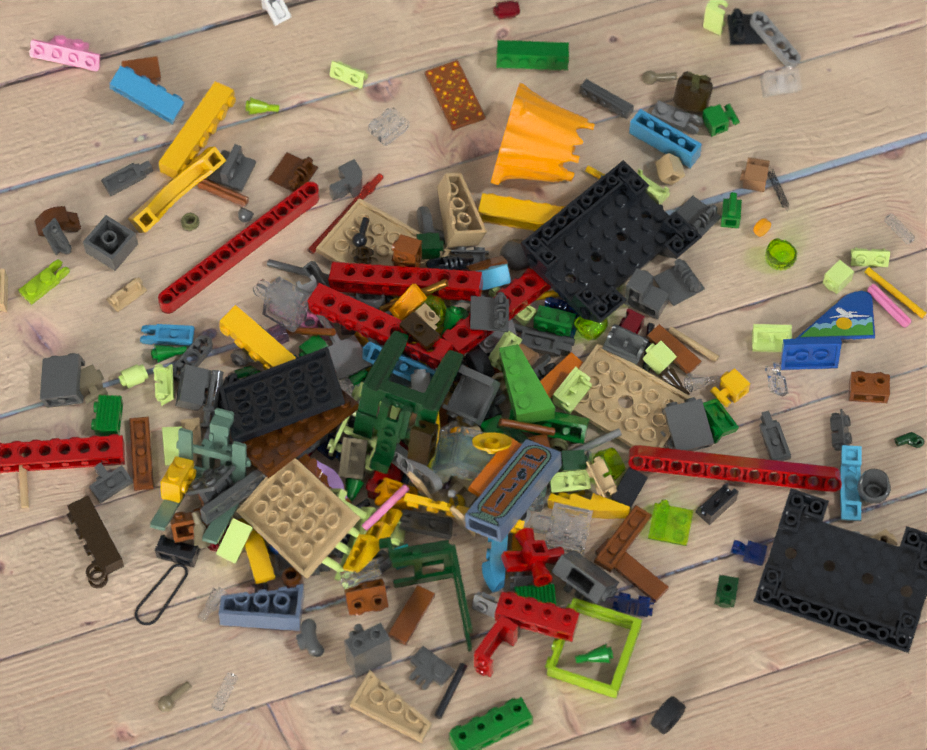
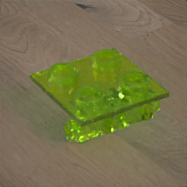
M661 500L659 504L655 503L648 539L687 546L693 510L670 506L668 500Z

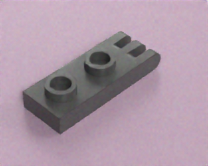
M406 509L401 510L403 513L400 518L401 530L448 540L451 539L453 530L452 519Z

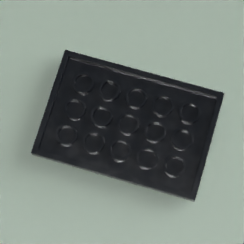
M328 347L219 387L224 409L234 412V422L230 427L233 442L240 443L346 404Z

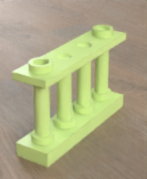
M363 382L360 383L359 387L355 386L351 394L357 402L361 398ZM392 406L389 418L396 420L401 408ZM355 411L352 414V416L356 417L357 411ZM350 415L342 422L335 439L331 438L327 449L330 450L329 456H333L335 450L340 453L342 452V444H339L343 433L356 439L368 440V444L374 449L371 455H366L364 471L372 474L373 469H370L369 465L375 452L378 437L375 436V438L368 439L354 434L353 428L347 426Z
M330 488L336 496L360 517L359 521L348 532L351 535L348 544L345 545L339 542L335 547L344 553L341 563L329 557H326L322 562L337 571L335 580L349 581L353 572L345 571L342 568L358 535H365L367 532L361 525L375 513L376 508L362 507L359 509L345 500L347 491L342 488Z

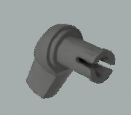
M419 207L417 209V220L420 233H439V239L443 240V244H445L444 231L434 228L428 207Z

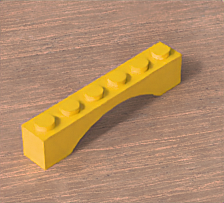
M215 146L206 148L135 211L128 220L139 233H146L174 203L196 184L217 170L226 159Z

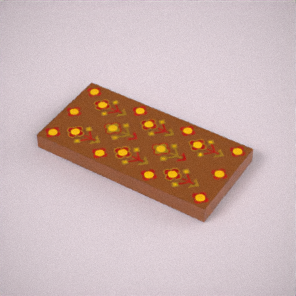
M458 60L424 71L425 77L452 131L485 120V114Z

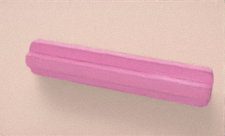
M876 284L868 287L867 292L902 327L906 328L911 324L912 320Z

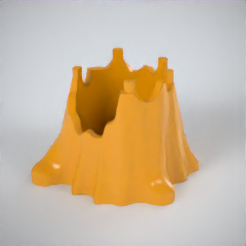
M519 82L490 183L500 185L501 182L507 179H528L558 183L567 180L572 182L575 172L568 171L563 165L565 162L572 161L578 163L580 156L573 153L575 145H583V140L578 136L576 130L580 128L593 130L595 124L588 122V119L544 99L530 90L525 84Z

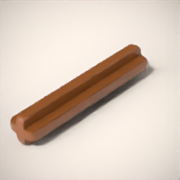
M203 179L198 183V188L242 207H246L249 202L247 196L207 179Z

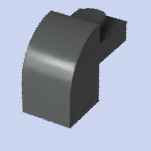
M353 159L338 167L341 180L329 185L330 196L333 200L343 198L348 193L355 198L362 190V171L356 160Z

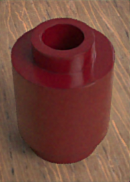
M514 0L496 2V6H493L494 16L498 17V20L516 18L517 15H520L519 2Z

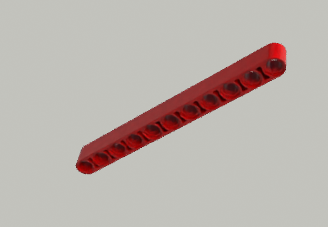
M307 182L164 289L158 295L161 311L165 314L175 312L316 205L320 199L318 185L315 182Z
M634 445L629 449V466L639 471L836 492L842 486L841 473L836 467Z

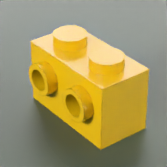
M175 456L161 480V499L177 503L181 502L196 476L193 460Z

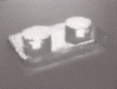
M377 558L371 560L360 572H340L341 583L344 589L356 587L362 582L374 580L382 575Z

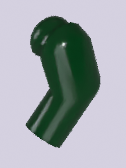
M253 366L234 370V373L238 375V379L261 372Z
M913 432L894 438L897 447L908 444L920 448L925 443L924 438Z

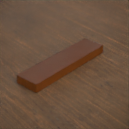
M149 416L129 418L134 491L154 489Z
M635 505L597 555L594 563L611 573L651 520L652 514Z
M608 537V538L603 542V544L595 551V554H596V555H598V554L600 553V551L603 549V547H604V546L606 545V543L609 541V539H610L609 537ZM627 552L614 568L655 603L669 588V586Z

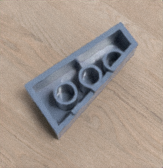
M304 584L296 585L294 588L279 587L278 590L266 591V589L258 590V593L251 594L244 592L221 596L219 607L220 625L300 631L304 603Z

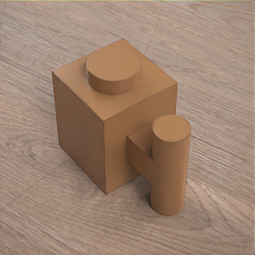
M748 157L746 171L742 170L740 181H744L742 189L764 192L770 161Z

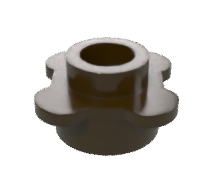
M367 246L357 247L356 256L353 257L355 263L371 264V256L374 255V251Z

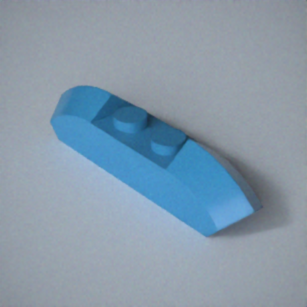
M369 341L363 347L362 359L374 364L383 346ZM402 354L393 374L411 381L410 374H414V370L426 369V373H430L431 381L436 369Z
M508 534L502 542L488 538V542H491V549L487 548L486 560L488 561L482 563L484 580L492 592H499L505 586L506 569L501 555L503 551H507Z

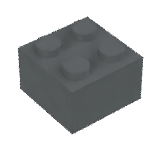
M105 215L85 238L83 244L88 255L116 271L138 245L135 232Z

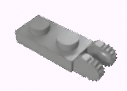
M659 100L651 113L652 116L673 128L692 134H697L699 128L693 124L702 126L704 122L700 116L691 115Z

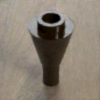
M667 367L659 374L661 380L690 395L688 390L682 385L673 367L670 369Z

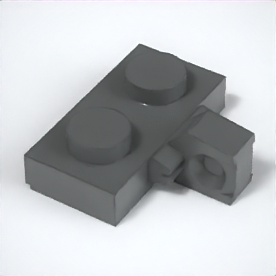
M102 463L94 466L98 474L97 481L91 484L89 489L101 504L131 485L133 480L122 465L113 471L111 469L107 471Z

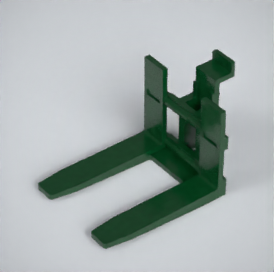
M394 331L387 339L363 383L353 428L354 434L368 439L372 438L374 427L378 430L376 448L370 460L369 468L387 474L397 444L400 443L401 439H410L411 429L408 427L412 413L417 414L414 426L425 428L419 425L420 420L432 424L436 423L438 412L460 369L463 354L449 350L441 360L424 393L391 382L389 379L405 350L409 337L407 334ZM392 406L402 409L398 421L389 418Z

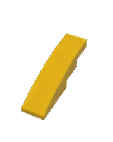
M552 493L548 498L547 508L581 517L623 519L630 512L629 506L603 498L594 493L591 500L573 493L570 499Z
M390 508L367 530L365 535L359 534L342 569L360 572L381 550L379 549V539L391 536L403 513L399 509Z
M244 518L237 519L238 521L251 526ZM253 528L244 547L255 583L260 584L274 580L275 575L264 538Z

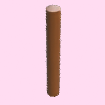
M287 327L286 334L335 336L336 330L334 328Z
M504 418L499 420V426L552 436L555 434V428Z

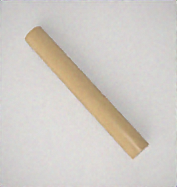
M672 326L669 328L668 332L678 340L712 361L716 362L719 355Z
M19 465L21 508H29L27 470L22 465Z

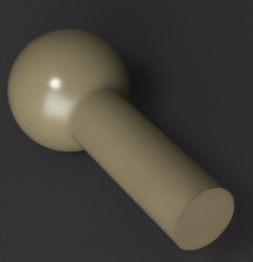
M646 71L643 74V81L648 85H652L656 81L677 80L676 72L656 74L653 71Z
M186 681L170 696L161 697L158 701L159 709L163 712L171 711L174 707V702L192 688L191 684Z

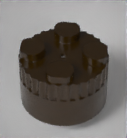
M690 71L683 72L677 81L673 96L674 103L678 107L691 112L705 110L709 106L713 91L711 78L707 75H696Z

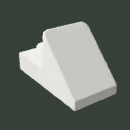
M261 0L262 9L267 10L274 25H278L291 18L283 0Z

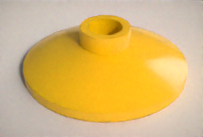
M490 432L475 436L472 439V444L475 448L486 451L488 454H496L498 451L509 448L512 445V439L505 434Z

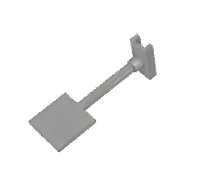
M313 275L310 276V282L301 285L300 281L296 282L297 299L301 307L308 305L307 300L317 287V282ZM316 315L323 328H333L326 317ZM337 333L335 336H329L333 345L328 348L339 381L372 367L371 363L362 359L363 348L355 335L344 340H340Z

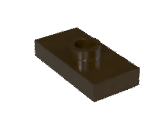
M414 312L399 324V327L426 350L441 338L438 332Z

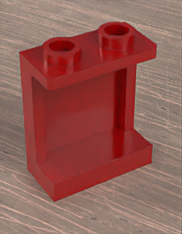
M502 615L499 617L474 652V668L477 673L491 678L493 675V660L491 657L502 641L511 646L515 645L518 641L517 624Z

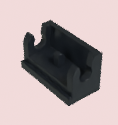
M629 467L616 488L617 492L612 495L610 500L627 505L631 509L648 477Z
M727 482L695 511L708 525L712 524L737 501L738 491L735 488L731 491L728 488Z
M162 534L155 548L157 558L193 568L201 551V548L199 549L198 546L183 542L175 543L174 540L168 539Z

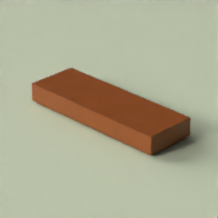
M660 324L646 337L650 343L655 345L662 341L677 356L673 363L687 375L691 374L702 362Z
M417 585L388 636L407 645L433 601L435 593Z

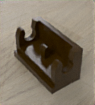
M420 420L419 425L425 428L414 425L411 428L407 459L427 466L435 455L439 424Z

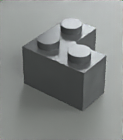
M636 268L626 285L625 298L627 301L624 304L658 320L668 304L669 293L663 288L653 286L654 276L648 271Z

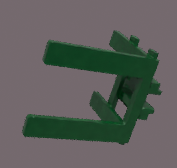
M390 537L379 539V549L388 548L389 559L392 561L393 568L413 565L414 576L393 580L394 588L449 578L453 579L467 651H472L469 633H472V625L455 544L451 545L448 540L393 549ZM443 564L444 571L423 574L422 567Z

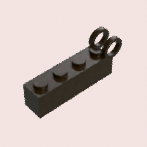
M88 495L67 505L69 513L66 515L71 524L75 523L77 527L75 532L78 539L84 540L85 545H83L87 556L91 555L94 559L91 561L92 564L86 569V576L90 586L99 589L107 584L108 574L123 568L124 564ZM96 573H101V574H102V575H101L100 577H98V578H93V577H92V576H93L94 574H96ZM104 579V581H103L101 584H94V583H93V582H100V581H102V580Z

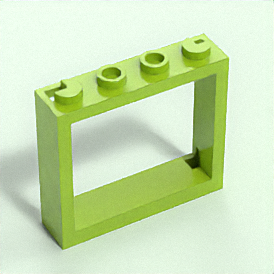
M573 597L571 604H568L566 608H572L578 613L630 629L611 685L557 668L566 640L559 638L554 639L551 650H554L553 655L547 658L545 665L547 676L616 699L641 629L642 620Z

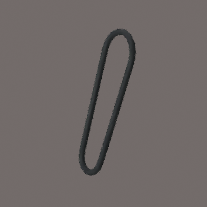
M175 564L170 567L140 602L135 610V618L140 624L151 625L160 618L188 576V569L185 565ZM175 567H183L185 569L184 577L157 617L151 622L141 621L138 617L139 608Z

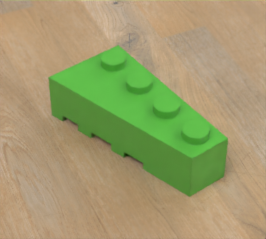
M519 345L499 348V362L515 421L534 423L554 419L555 406Z

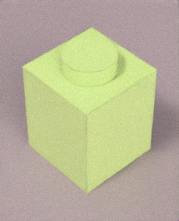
M839 260L825 273L823 284L828 290L838 294L852 281L854 271Z
M660 341L657 345L652 343L645 350L647 354L643 357V360L659 375L677 356Z

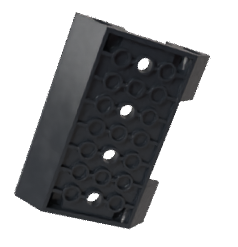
M624 160L520 244L529 266L579 316L597 323L603 322L627 301L617 289L632 277L636 268L641 270L658 255L677 259L702 238L677 211L669 216L646 193L649 184ZM641 215H648L650 220H644ZM616 235H622L625 241L618 240ZM591 256H597L600 261L594 262ZM565 277H572L574 283H568Z
M791 488L753 602L909 654L927 596V532L906 526L900 546L898 547L823 522L829 500ZM789 548H793L797 552V556L793 559H789L785 555V551ZM826 561H832L835 564V569L828 572L824 569L823 564ZM869 573L873 576L874 580L871 584H865L862 581L864 574ZM904 586L910 587L912 595L904 597L901 594V588Z

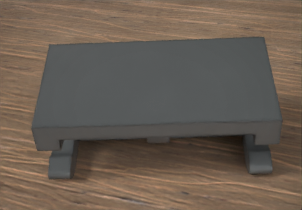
M614 324L602 349L637 365L649 340Z

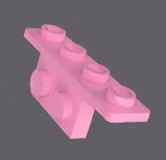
M58 35L50 42L35 39L31 41V57L98 71L100 67V54L89 52V43L83 42L80 39L73 40Z

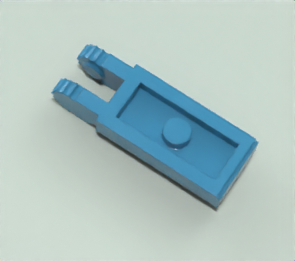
M144 325L141 331L145 334H155V336L143 335L140 337V342L148 345L155 343L159 345L191 346L194 341L195 328L190 325Z

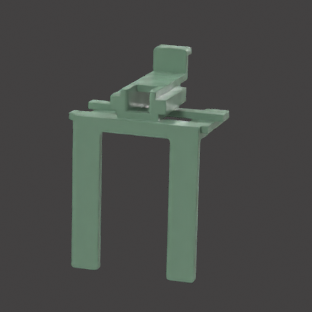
M220 408L215 409V415L210 422L209 439L204 438L201 446L193 444L192 430L179 429L178 441L176 443L177 449H179V457L193 460V453L202 455V468L194 466L196 476L193 481L200 479L202 472L206 469H213L215 458L220 459V466H235L236 469L229 475L234 484L247 477V466L251 467L252 465L251 460L247 458V445L236 441L230 445V427L234 422V412ZM164 499L152 519L150 527L165 531L180 503ZM240 502L209 524L202 537L204 542L218 544Z

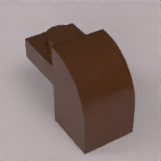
M65 206L49 208L43 211L35 220L38 236L45 237L42 229L53 218H56L62 230L78 232L81 229L78 214L66 211Z

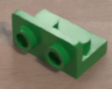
M539 305L537 314L533 319V328L541 332L548 331L558 336L570 337L576 314Z
M717 398L703 403L714 444L718 443L723 436L738 430L739 426Z

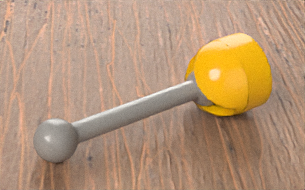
M453 489L449 490V503L453 506L459 504L465 507L464 497L456 494Z

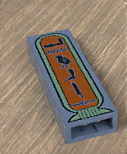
M526 439L466 512V529L502 542L561 468V452Z

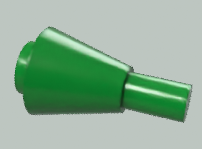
M455 306L446 308L444 329L441 336L447 329L451 330L454 328L456 323L463 317L461 309Z
M154 345V349H151L152 360H156V363H160L175 355L184 354L187 348L186 346L174 348L171 346Z
M345 478V491H347L346 495L351 502L355 500L364 485L361 479Z
M607 643L586 654L575 656L577 664L588 661L611 663L610 659L614 658L612 647H607Z

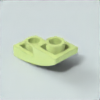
M181 426L162 427L164 466H170L175 456L179 457V449H177L176 443L178 441V431L182 428Z

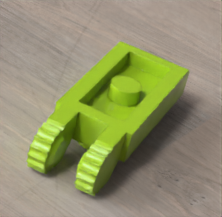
M56 259L49 267L45 268L18 291L32 305L57 286L69 274L70 269L65 266L55 275L54 272L63 263L60 259Z

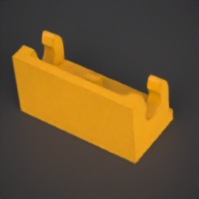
M384 478L383 482L375 489V493H380L381 491V494L374 500L375 505L381 507L404 483ZM405 484L410 489L407 493L418 495L416 487ZM405 495L391 507L400 511L403 509L412 511L414 509L407 506V502H404Z

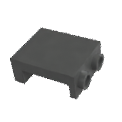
M70 353L64 356L43 358L40 400L47 408L83 403L84 396L80 392L81 366H85V361L80 354Z
M461 365L458 372L462 376L448 405L443 404L442 408L447 410V415L455 419L460 416L463 418L462 421L468 425L473 426L475 423L481 426L500 387V383L493 378Z
M693 397L684 400L685 403L677 404V402L666 404L662 413L665 415L673 443L672 449L696 451L711 447L714 444L702 399L696 400Z

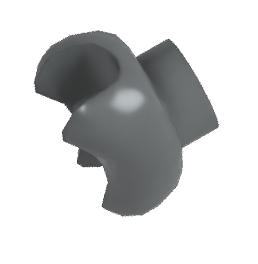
M311 618L306 619L301 624L302 633L296 635L300 650L307 649L311 656L320 657L324 653V648L317 639V625Z

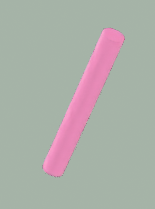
M404 484L361 526L367 531L410 489Z

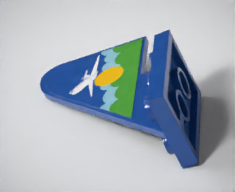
M856 291L847 294L796 339H783L780 369L838 368L842 345L841 340L875 339L871 294L866 291Z

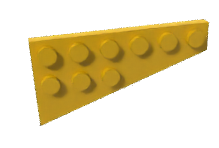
M405 493L404 502H407V506L418 509L420 505L427 507L426 511L437 514L439 510L446 512L445 516L455 518L450 511V508L453 506L452 504ZM460 505L453 506L464 516L470 509ZM519 520L510 533L522 530L525 521Z

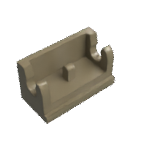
M343 437L339 477L363 479L368 440Z

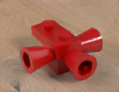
M523 528L515 534V538L521 545L522 550L503 551L501 559L507 572L532 571L534 585L538 587L545 586L553 579V576L545 567L546 563L556 565L561 555L565 554L561 546L548 549L544 540H535L532 528Z

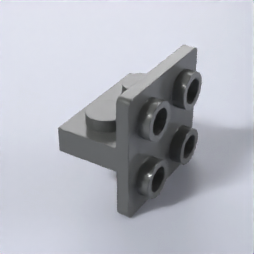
M234 144L231 152L222 150L221 154L226 161L210 174L209 181L243 191L256 165V160L245 157L242 153V146Z
M222 465L216 469H206L202 472V477L191 484L187 494H199L204 504L211 502L221 492L227 491L234 485L229 475L236 469L235 466Z

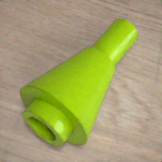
M250 97L249 100H246L245 111H248L249 115L267 111L279 112V105L268 104Z

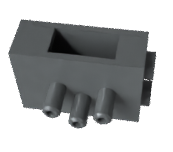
M577 551L561 555L551 571L566 582L563 588L565 592L570 593L575 588V597L580 599L584 595L582 600L586 602L591 600L596 604L602 601L605 602L609 598L612 599L618 591L616 587L619 581Z
M382 623L365 631L361 624H356L354 626L355 631L349 633L350 638L344 640L346 660L355 678L392 661L390 638Z

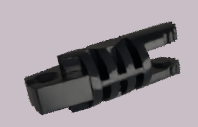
M455 254L426 261V266L432 269L463 270L467 268V265L473 264L474 257L472 254Z

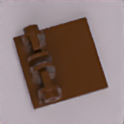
M286 152L268 180L294 192L309 182L319 167L313 165V159L310 157L301 159Z

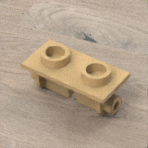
M133 278L131 282L114 294H111L106 301L119 312L146 293L147 289L142 285L143 281L141 278Z
M598 456L593 459L594 463L591 461L586 462L588 466L586 471L590 478H594L596 482L595 489L599 496L602 495L603 498L609 497L608 492L610 495L617 492V485L611 475L604 478L603 474L609 472V469L604 459Z

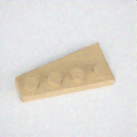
M370 670L350 703V707L420 743L423 742L432 726L430 721L416 709L409 706L401 696L395 694L387 684L380 681Z

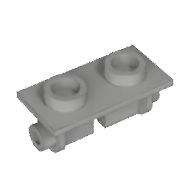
M478 592L477 594L475 593L472 609L495 618L498 602H494L495 597L485 592Z

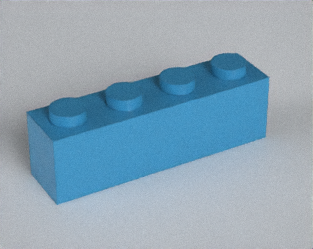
M120 66L111 80L109 88L173 125L184 107L183 99L176 94L171 95L166 92L167 90L161 85L156 86L150 83L151 80L143 75L141 77L138 76L130 67L126 66L124 68Z
M642 109L630 121L629 134L664 154L669 153L679 157L681 163L690 169L701 155V143Z

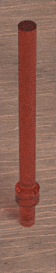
M378 173L371 182H367L363 186V190L307 249L310 254L315 253L316 247L359 198L364 200L376 190V186L384 178L382 174Z

